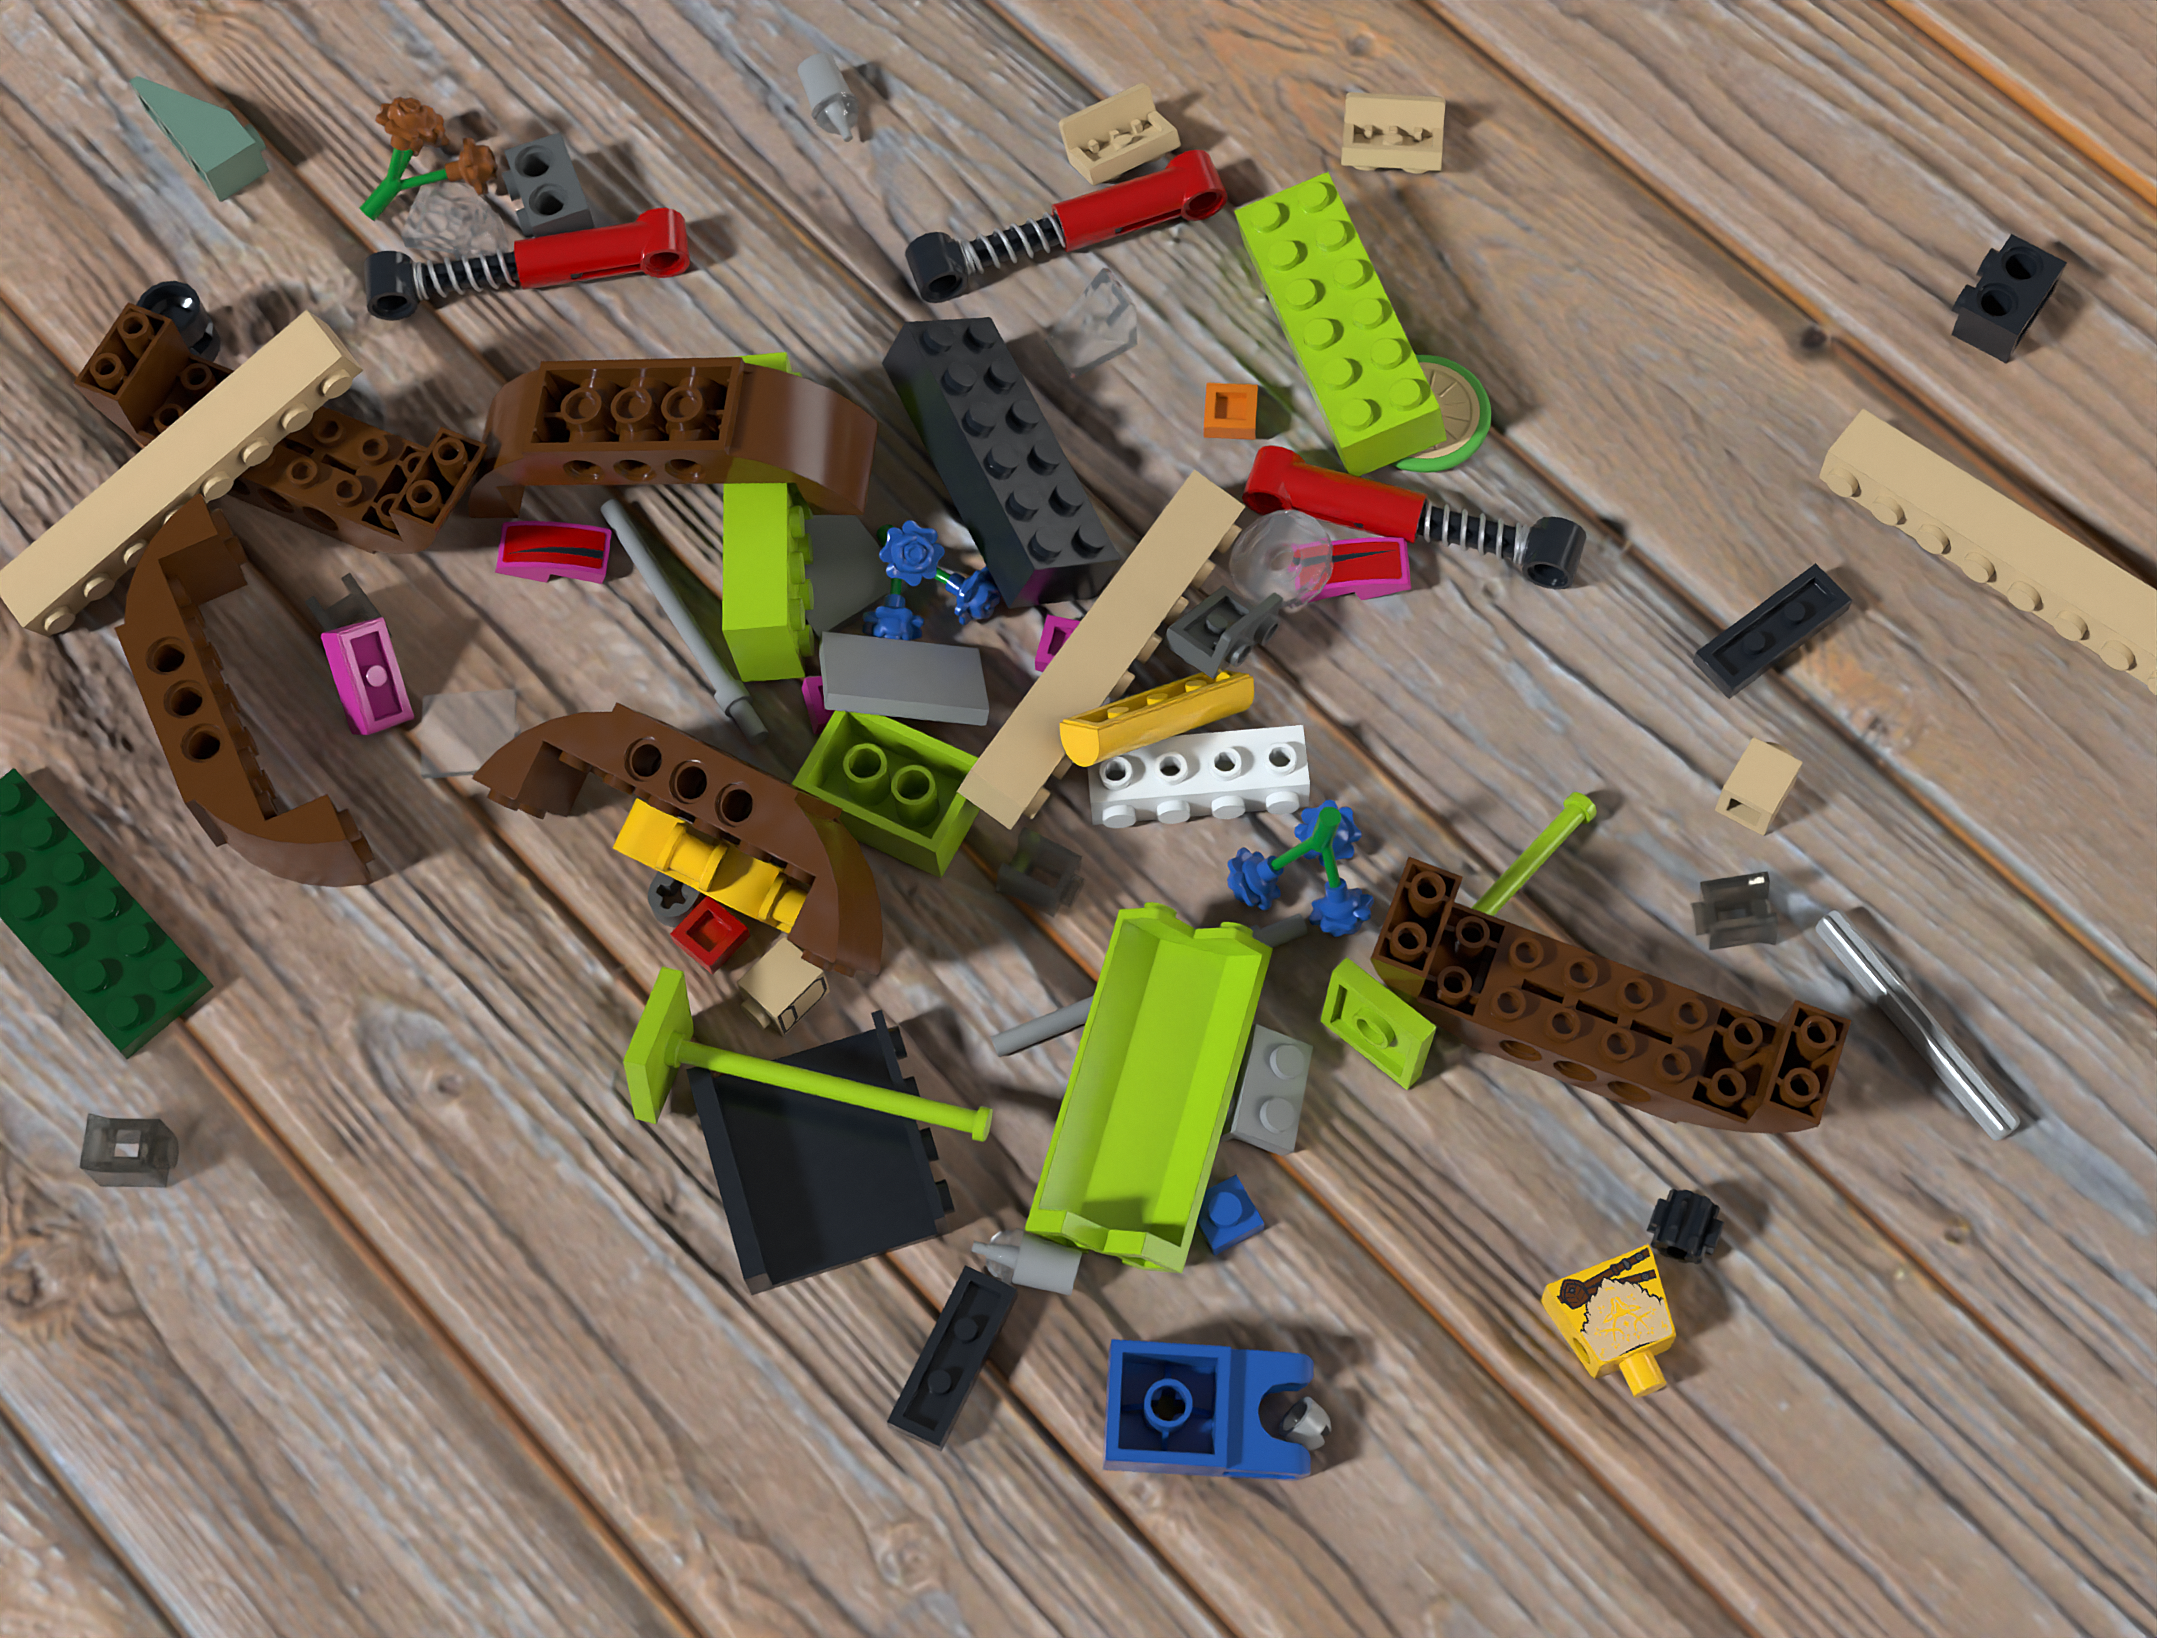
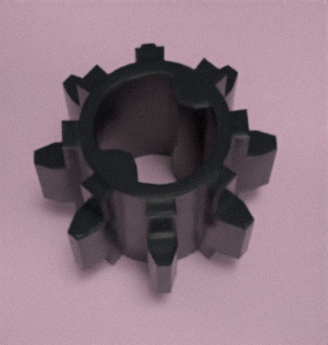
M1671 1189L1667 1199L1658 1198L1647 1228L1648 1232L1654 1234L1650 1245L1652 1248L1657 1249L1661 1255L1678 1260L1681 1263L1701 1264L1705 1253L1708 1255L1713 1254L1724 1226V1222L1717 1219L1720 1211L1719 1205L1714 1204L1708 1197L1701 1196L1692 1191Z

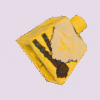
M1649 1244L1546 1285L1541 1298L1544 1309L1594 1379L1621 1370L1634 1398L1651 1394L1667 1384L1654 1356L1668 1350L1676 1334L1653 1252Z

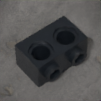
M2011 234L2000 251L1991 248L1985 256L1976 276L1981 278L1976 287L1974 288L1967 284L1958 296L1952 308V312L1957 314L1958 318L1951 335L2007 363L2054 293L2067 262Z

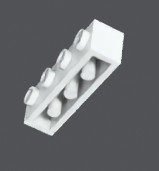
M1303 725L1178 735L1088 766L1092 824H1104L1109 828H1125L1133 825L1136 821L1159 820L1162 823L1176 824L1184 822L1193 816L1213 815L1219 819H1233L1243 815L1245 812L1264 810L1271 814L1283 815L1295 812L1300 807H1309L1310 780Z

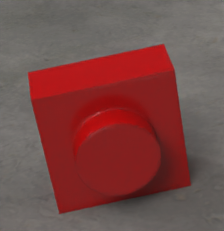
M706 896L670 933L673 942L712 975L751 936L748 927L709 896Z

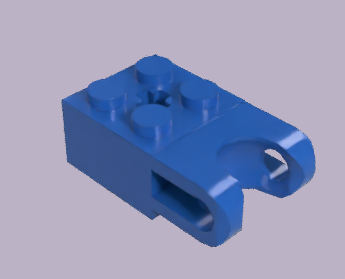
M1111 1339L1108 1352L1102 1470L1298 1481L1311 1474V1457L1308 1450L1301 1444L1272 1438L1261 1426L1258 1407L1260 1401L1268 1394L1285 1391L1297 1392L1305 1388L1313 1379V1360L1306 1354L1292 1352L1231 1349V1346ZM1163 1396L1173 1398L1172 1407H1181L1182 1414H1175L1172 1421L1159 1419V1414H1154L1151 1407L1158 1406L1159 1400Z

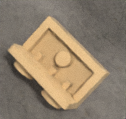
M1139 83L1059 121V128L1069 163L1093 186L1115 181L1122 173L1143 163L1158 161L1165 153L1181 146L1177 129L1155 110L1151 90L1145 83Z
M1347 93L1341 165L1353 166L1364 171L1375 170L1379 167L1401 168L1410 173H1424L1428 170L1441 171L1445 99L1433 96Z

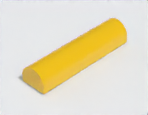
M1224 670L1214 679L1201 672L1063 719L1062 722H1059L1063 748L1075 764L1088 767L1243 712L1253 702L1254 679L1249 674Z

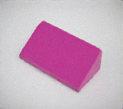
M384 617L337 628L321 634L323 646L352 734L370 735L414 719Z

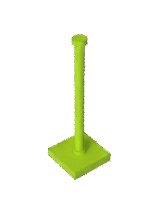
M1572 792L1564 800L1562 812L1471 908L1495 916L1581 823L1587 824L1595 817L1597 810L1593 802L1582 793ZM1348 957L1332 971L1320 1022L1408 1090L1422 1075L1437 1027Z
M663 966L623 1059L635 1119L653 1124L658 1122L681 1063L972 1133V1139L981 1142L986 1141L993 1115V1109L980 1106L978 1111L691 1042L694 1028L684 971Z

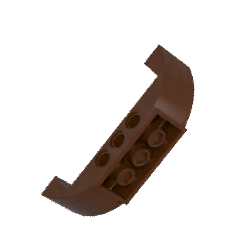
M128 302L73 384L98 410L146 447L232 374L234 370L190 353L172 319ZM321 406L313 413L312 419L305 427L296 432H290L279 441L265 461L258 465L250 466L233 481V486L226 494L371 554H375L376 551L391 554H413L424 551L433 544L484 461L488 445L441 427L427 448Z
M742 357L541 361L539 369L524 373L505 384L493 397L487 413L481 441L488 445V450L484 461L473 477L468 499L469 517L519 518L525 486L796 483L813 516L864 515L879 423L857 404L831 389L784 371L745 363Z
M199 493L177 510L150 541L136 566L127 593L124 624L114 628L184 804L216 847L228 844L249 863L274 876L305 885L347 887L374 883L366 864L375 860L373 852L362 830H358L348 808L338 811L328 794L285 813L279 814L273 801L278 798L268 774L264 769H260L255 758L260 755L249 729L247 726L243 727L238 716L242 712L240 704L229 683L225 684L220 673L225 669L213 643L207 641L203 631L207 629V625L198 607L248 585L240 566L249 561L237 535L232 533L221 508L211 511L202 494Z
M616 702L612 712L575 713L550 719L522 732L498 749L472 777L473 780L490 788L487 796L488 799L511 810L517 811L519 809L542 820L547 812L568 817L589 772L604 778L602 782L633 796L635 794L648 800L647 804L673 817L678 818L679 816L692 822V827L719 840L723 841L725 839L738 845V850L765 863L771 862L784 868V873L811 885V889L786 939L805 949L801 959L825 971L832 972L834 970L850 978H854L858 970L873 975H878L880 971L883 943L881 903L872 871L857 841L839 819L843 809L683 730Z
M1408 857L1370 960L1379 977L1394 994L1435 1025L1462 1039V1044L1674 1124L1677 1121L1715 1129L1767 1134L1799 1132L1816 1128L1820 1125L1852 1020L1795 1000L1780 1021H1774L1456 903L1454 901L1463 876Z

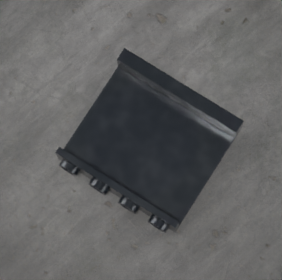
M882 1010L871 1013L875 1029L771 1060L920 1097L914 1076L903 1079L897 1061L908 1057L899 1026L887 1028ZM697 1066L686 1069L742 1275L751 1295L950 1234L945 1215L956 1211L946 1179L935 1182L929 1163L940 1159L930 1127L919 1130L915 1119L730 1074L714 1078L711 1070Z

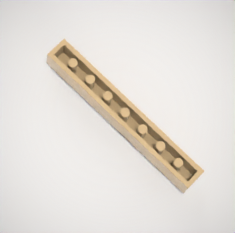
M305 310L0 570L1 599L23 628L48 638L52 634L64 631L74 622L75 615L91 601L98 600L107 595L113 589L115 581L131 567L137 566L152 538L177 510L199 493L202 494L206 503L226 494L233 486V481L250 466H255L265 461L271 455L273 447L290 432H296L305 427L312 419L313 413L326 401L345 393L352 385L353 379L363 369L329 325L308 310Z
M1864 408L1858 413L1828 450L1819 479L1826 482L1834 493L1842 497H1849L1870 510L1880 522L1890 526L1894 525L1916 539L1918 544L1926 551L1940 554L1956 564L1972 580L1986 583L2002 593L2018 609L2032 612L2048 622L2062 637L2071 641H2078L2097 653L2108 666L2116 670L2125 671L2143 682L2157 696L2156 589Z
M1194 469L970 769L957 792L1010 830L1022 814L1032 820L1051 794L1050 791L1043 787L1050 775L1053 774L1061 780L1073 764V761L1068 757L1063 748L1059 722L1101 707L1107 697L1115 702L1120 699L1135 678V675L1128 671L1133 661L1137 659L1142 664L1147 662L1163 639L1155 633L1162 622L1169 627L1176 622L1190 602L1181 595L1189 585L1195 590H1199L1216 566L1208 560L1213 551L1216 549L1224 555L1242 529L1235 525L1234 522L1245 508V505Z

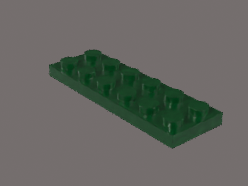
M15 768L0 778V918L119 1052L128 1059L214 986Z

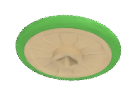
M1415 355L1440 406L1447 440L1393 462L1390 465L1412 472L1428 473L1443 471L1466 461L1480 448L1490 428V402L1480 381L1462 365L1439 356Z

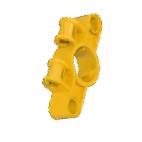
M636 798L612 847L613 849L691 886L739 912L788 934L790 933L811 889V885L784 873V868L771 862L765 863L738 850V845L725 839L722 841L692 827V823L679 817L676 818L648 805L646 801Z

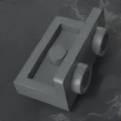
M1223 585L1168 627L1162 644L1178 654L1186 663L1195 666L1214 679L1230 665L1235 668L1239 667L1257 643L1264 646L1272 639L1281 623V619L1276 615L1284 598L1274 592L1255 607Z

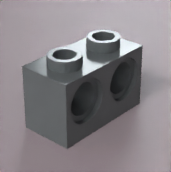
M561 132L504 150L510 170L502 172V176L511 201L522 200L524 208L515 212L525 239L595 228L589 206Z

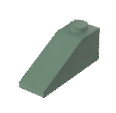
M136 76L129 81L144 111L219 202L269 172L260 153L266 149V145L250 123L243 127L230 111L145 78Z

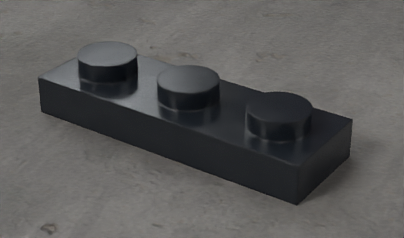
M1815 563L1695 653L1693 663L1730 699L1847 612L1852 599Z
M966 1265L964 1266L887 1420L889 1428L942 1452L1019 1295L1017 1288Z

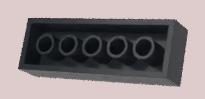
M992 318L905 322L882 361V365L1008 608L1095 598L1121 561V558Z

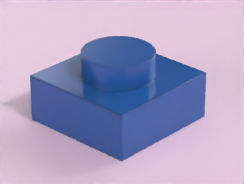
M1237 1174L1205 1191L1196 1226L1213 1256L1264 1230V1222Z

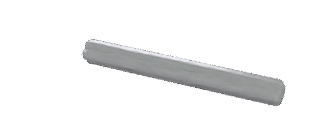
M1835 909L1821 918L1816 926V932L1991 1139L1999 1141L2011 1134L2020 1123L2019 1117L1842 910Z

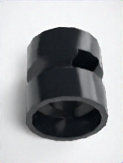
M165 281L151 286L141 295L136 304L137 306L172 319L190 353L212 362L215 361L220 351L221 339L197 292L192 287L179 281Z

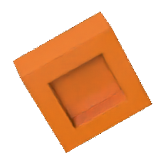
M1206 383L1204 438L1255 440L1258 385Z

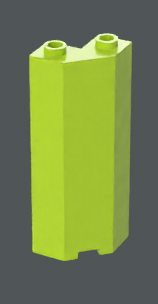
M1146 902L1143 908L1119 909L1025 1231L1045 1240L1081 1250L1083 1254L1088 1255L1090 1249L1102 1254L1117 1256L1123 1259V1265L1141 1270L1183 1273L1273 948L1253 938V930L1244 925L1234 922H1222L1220 928L1195 929L1177 919V912L1173 908L1160 903Z

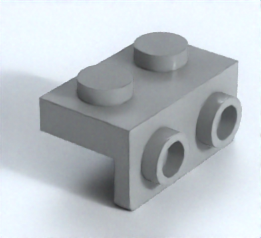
M1258 1024L1251 1026L1219 1143L1235 1138L1281 1156L1294 1152L1313 1049L1312 1045Z

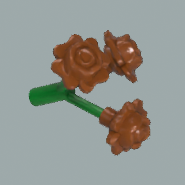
M397 97L392 103L381 104V112L376 115L375 121L385 127L384 131L392 135L390 144L394 149L387 176L360 206V210L368 218L375 221L400 191L446 179L450 183L465 180L470 186H474V190L478 195L488 194L489 188L487 183L497 179L498 164L490 147L476 145L472 137L463 138L464 150H461L459 160L445 163V169L401 179L412 156L417 157L423 146L439 148L440 146H447L450 141L445 135L446 130L443 127L444 119L442 115L436 114L433 108L422 105L419 100L412 97L405 99Z

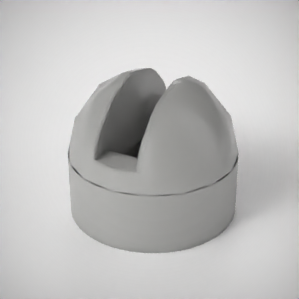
M1304 1397L1297 1401L1287 1411L1279 1425V1434L1289 1443L1303 1445L1308 1451L1321 1447L1324 1444V1439L1321 1435L1328 1436L1332 1430L1330 1417L1310 1397Z

